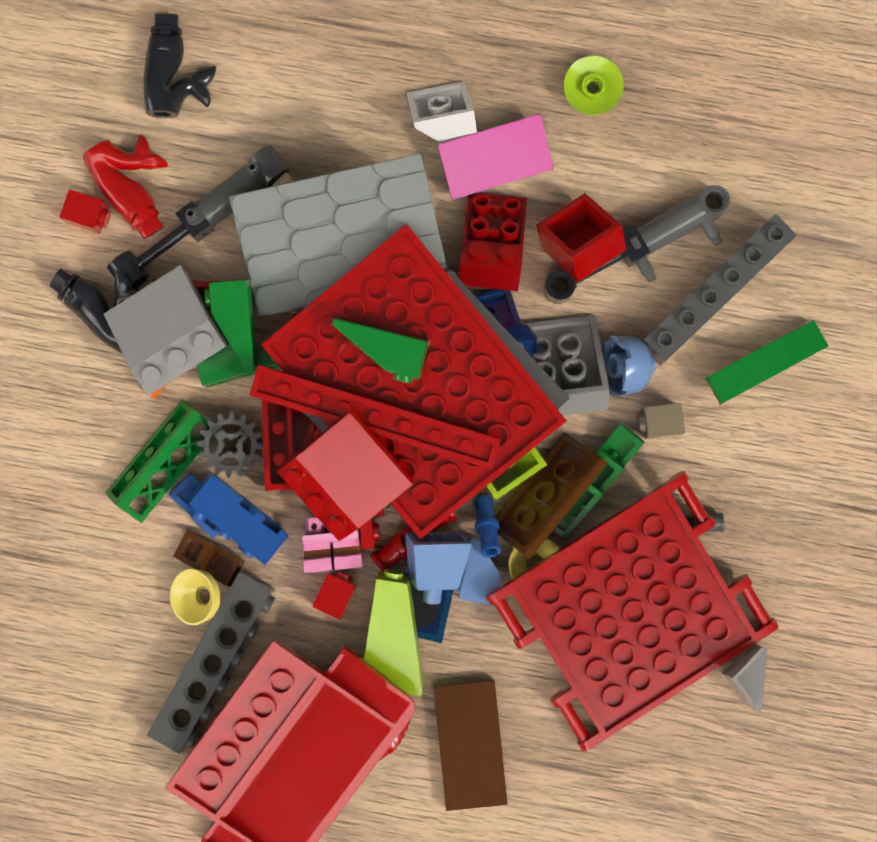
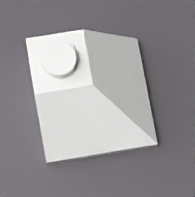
M465 81L406 93L414 127L436 141L444 143L477 133L474 109Z

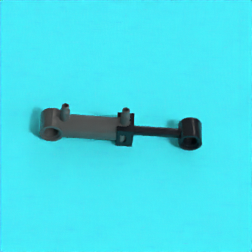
M271 145L262 148L249 159L248 164L197 202L191 201L177 211L175 214L183 224L138 257L130 250L120 254L107 266L108 271L114 279L116 270L122 271L130 280L132 288H138L150 276L145 266L188 234H191L197 242L201 241L214 231L213 227L232 213L228 196L271 187L285 172L289 173L290 169Z
M719 185L708 186L697 195L646 223L629 229L623 233L627 250L579 282L575 281L565 270L553 271L548 275L544 284L545 297L554 304L565 303L571 298L578 283L622 259L625 260L628 267L637 264L642 275L646 277L648 282H652L656 279V275L647 257L701 226L713 245H719L722 243V239L712 220L718 219L727 210L730 204L729 193ZM706 197L716 198L719 201V208H709L705 202ZM556 280L565 282L568 288L567 292L564 294L555 293L552 290L551 283Z

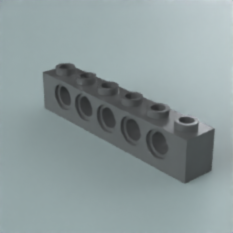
M777 214L773 215L643 340L660 366L797 236Z
M244 571L238 573L147 736L178 754L185 747L191 749L199 735L195 729L200 720L207 721L215 707L211 704L212 699L216 693L219 695L223 693L230 678L226 677L231 666L236 668L245 654V651L241 650L246 639L252 641L260 627V624L257 623L259 616L262 612L267 614L276 599L272 596L274 588ZM241 600H246L252 605L253 610L249 617H242L237 611V606ZM226 627L233 628L237 633V640L234 644H228L222 638V632ZM215 654L220 657L222 666L219 671H213L208 667L207 658L209 655ZM194 682H201L205 685L206 695L203 698H198L192 693ZM179 709H185L190 713L191 721L188 725L178 722L176 714Z

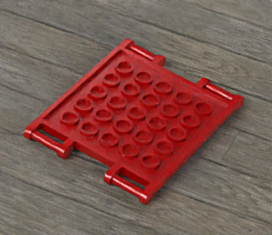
M685 471L673 475L662 485L485 596L489 604L495 606L514 636L513 642L517 649L524 648L538 638H541L570 685L567 689L554 694L550 701L555 708L560 709L577 736V744L583 752L595 747L767 637L779 627L773 617L770 618L751 587L752 581L748 574L737 577L727 586L698 537L713 528L716 522L712 515H708L688 483L689 477ZM676 489H678L697 520L696 524L692 527L671 494ZM739 593L742 594L759 622V626L753 629L734 598ZM510 594L514 595L533 628L528 631L523 629L504 598ZM576 697L579 699L596 726V731L592 733L587 731L570 704L571 700Z

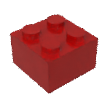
M586 193L536 225L542 250L577 282L627 250L622 225Z

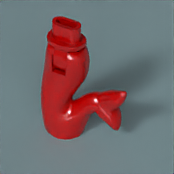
M139 134L132 153L121 150L110 140L100 142L84 153L83 160L94 182L115 210L131 225L132 230L137 229L142 238L146 239L164 227L157 217L159 212L155 209L154 201L148 191L141 184L119 173L117 170L133 171L141 168L153 170L169 167L168 163L161 156L150 152V145L143 135Z

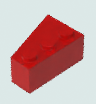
M261 399L265 492L293 491L277 471L296 451L310 442L315 424L301 411Z

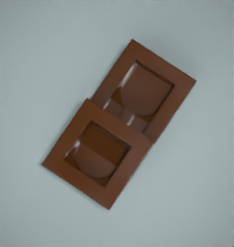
M188 529L173 557L194 569L205 570L215 580L228 587L232 586L246 561Z

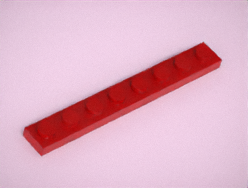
M263 365L257 366L249 396L334 422L353 410L373 434L490 470L493 469L501 438Z

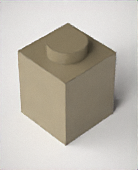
M681 403L644 407L641 409L642 415H637L639 433H644L645 439L677 436L685 433Z

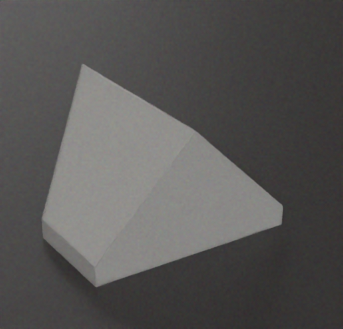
M760 646L753 647L722 673L746 704L756 711L762 710L767 648Z

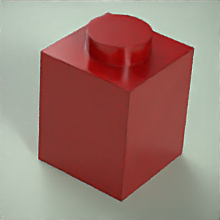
M69 189L59 218L67 224L100 234L102 227L106 228L109 223L111 211L109 210L110 206L104 200Z
M339 570L336 571L335 575L327 573L312 607L341 620L357 587L356 584L352 583L354 577Z

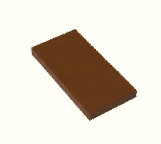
M565 432L543 457L547 466L526 479L495 516L499 522L498 535L528 559L532 557L608 464L602 457Z
M495 680L434 686L446 811L508 805Z

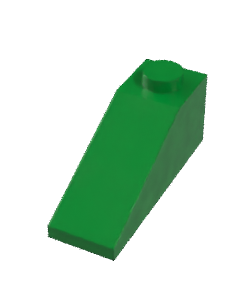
M239 280L209 283V289H205L206 307L211 308L212 316L247 373L255 374L258 361L251 281Z
M340 318L333 319L332 325L384 370L394 373L393 379L412 383L413 378H421L430 341Z
M230 344L197 365L201 384L206 388L254 375L247 373ZM256 348L258 365L273 369L279 368L266 350Z

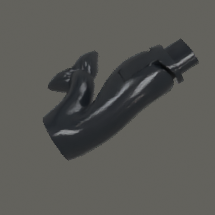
M155 14L154 26L150 28L151 35L149 37L144 68V101L146 114L155 118L178 117L181 106L189 95H193L206 107H209L211 102V95L207 86L215 76L216 66L200 70L191 77L183 78L169 87L172 78L182 63L184 55V42L181 37L182 29L178 27L179 16L176 14Z
M62 268L59 269L49 285L58 293L57 298L59 300L64 299V304L101 341L122 353L104 316V313L109 311L110 308L102 292L94 284L77 274L70 275ZM116 270L114 292L116 297L114 299V307L140 291L139 289L132 288L130 280L120 270Z

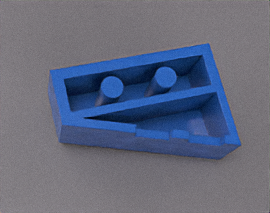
M211 471L188 498V503L192 506L189 511L203 522L206 519L216 525L214 530L226 540L232 538L239 544V550L251 559L255 557L264 565L268 563L289 536L279 523Z

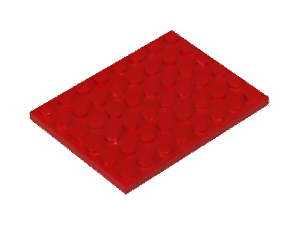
M408 224L403 226L261 344L283 372L501 438L493 469L490 470L374 434L415 481L413 485L394 499L391 504L420 539L567 422L562 413ZM340 318L430 341L421 378H413L412 383L393 379L394 373L384 370L332 325L333 319ZM321 418L328 427L335 423L334 421Z

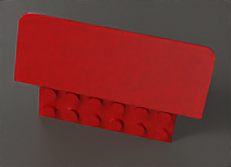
M273 638L168 781L165 789L213 820L202 836L201 842H318L412 718L415 711L414 701L410 695L345 644L327 669L322 671Z

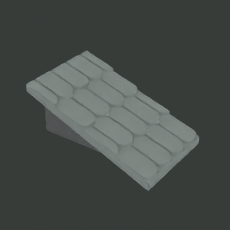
M421 154L228 196L248 277L251 281V289L258 316L307 307L406 224H408L446 272L448 271Z

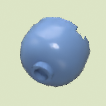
M631 335L609 336L611 341H605L602 347L605 369L608 372L609 394L613 396H627L641 391L647 386L656 369L654 355L651 354L644 341Z

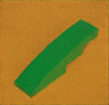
M812 320L705 379L721 405L828 347V344L817 324Z
M620 423L596 452L608 464L553 531L566 540L645 441L623 423Z

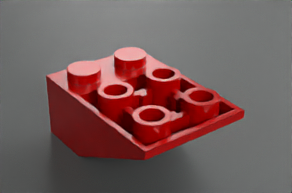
M484 193L467 195L459 279L465 286L509 291L519 290L527 198Z

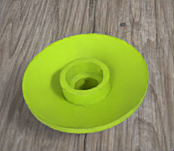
M595 55L586 56L574 62L566 72L563 84L564 94L569 104L578 112L592 116L602 115L612 110L620 101L624 90L623 76L619 68L609 59ZM594 84L598 87V91L590 93L587 86Z

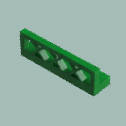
M182 399L105 494L117 507L142 523L204 448L198 446L197 441L204 440L205 436L201 434L200 437L191 439L190 431L198 421L207 427L206 430L210 428L207 424L208 419ZM184 447L185 455L182 459L171 462L173 451ZM165 471L164 481L159 485L152 486L151 478L155 473ZM146 495V502L138 512L129 506L137 496Z

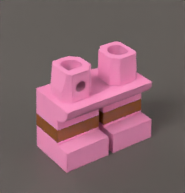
M317 517L306 519V535L302 536L304 573L334 570V566L335 570L364 567L359 530L338 542L331 533H325V527ZM331 543H333V549H334V565H333V555H332V544H331Z

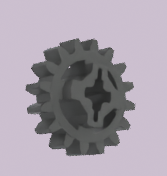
M230 411L228 418L224 419L221 413H217L218 421L214 423L211 419H208L207 424L210 428L208 430L200 429L199 431L205 438L204 440L197 441L198 446L204 447V450L199 452L198 456L199 458H208L204 466L208 468L214 465L215 475H218L221 470H225L226 477L230 478L232 471L236 470L239 476H243V467L246 466L252 470L254 468L250 461L252 459H261L255 453L256 449L263 448L262 443L256 442V439L262 436L261 431H252L256 423L252 421L246 424L245 414H242L239 419H235L234 412ZM234 424L240 426V428L236 431H225L221 426ZM213 434L218 440V445L211 453L209 441ZM249 436L251 447L247 455L243 450V441ZM227 437L229 440L238 439L235 443L237 448L235 451L228 449L219 454L225 446L224 438ZM224 458H235L239 463L228 465L220 461Z

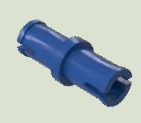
M479 496L477 500H473L477 520L474 527L476 533L479 534L481 554L488 558L495 557L497 553H501L497 533L499 522L494 516L492 498L490 496Z

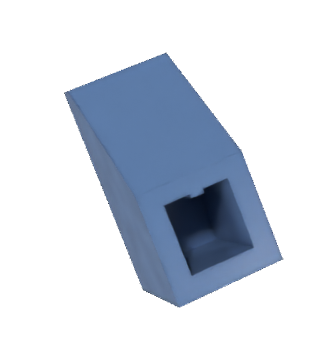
M471 538V549L460 586L454 591L460 592L459 599L490 605L485 596L499 587L501 574L490 558L482 556L479 541Z

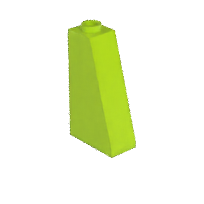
M385 569L384 572L379 571L376 578L364 660L407 694L421 696L424 678L410 577L403 575V572L400 570Z

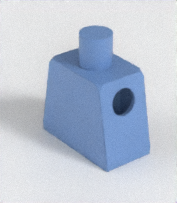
M462 531L429 532L421 539L415 532H406L408 575L416 590L423 591L422 600L425 603L439 604L441 602L442 590H456L460 586L471 549V542Z

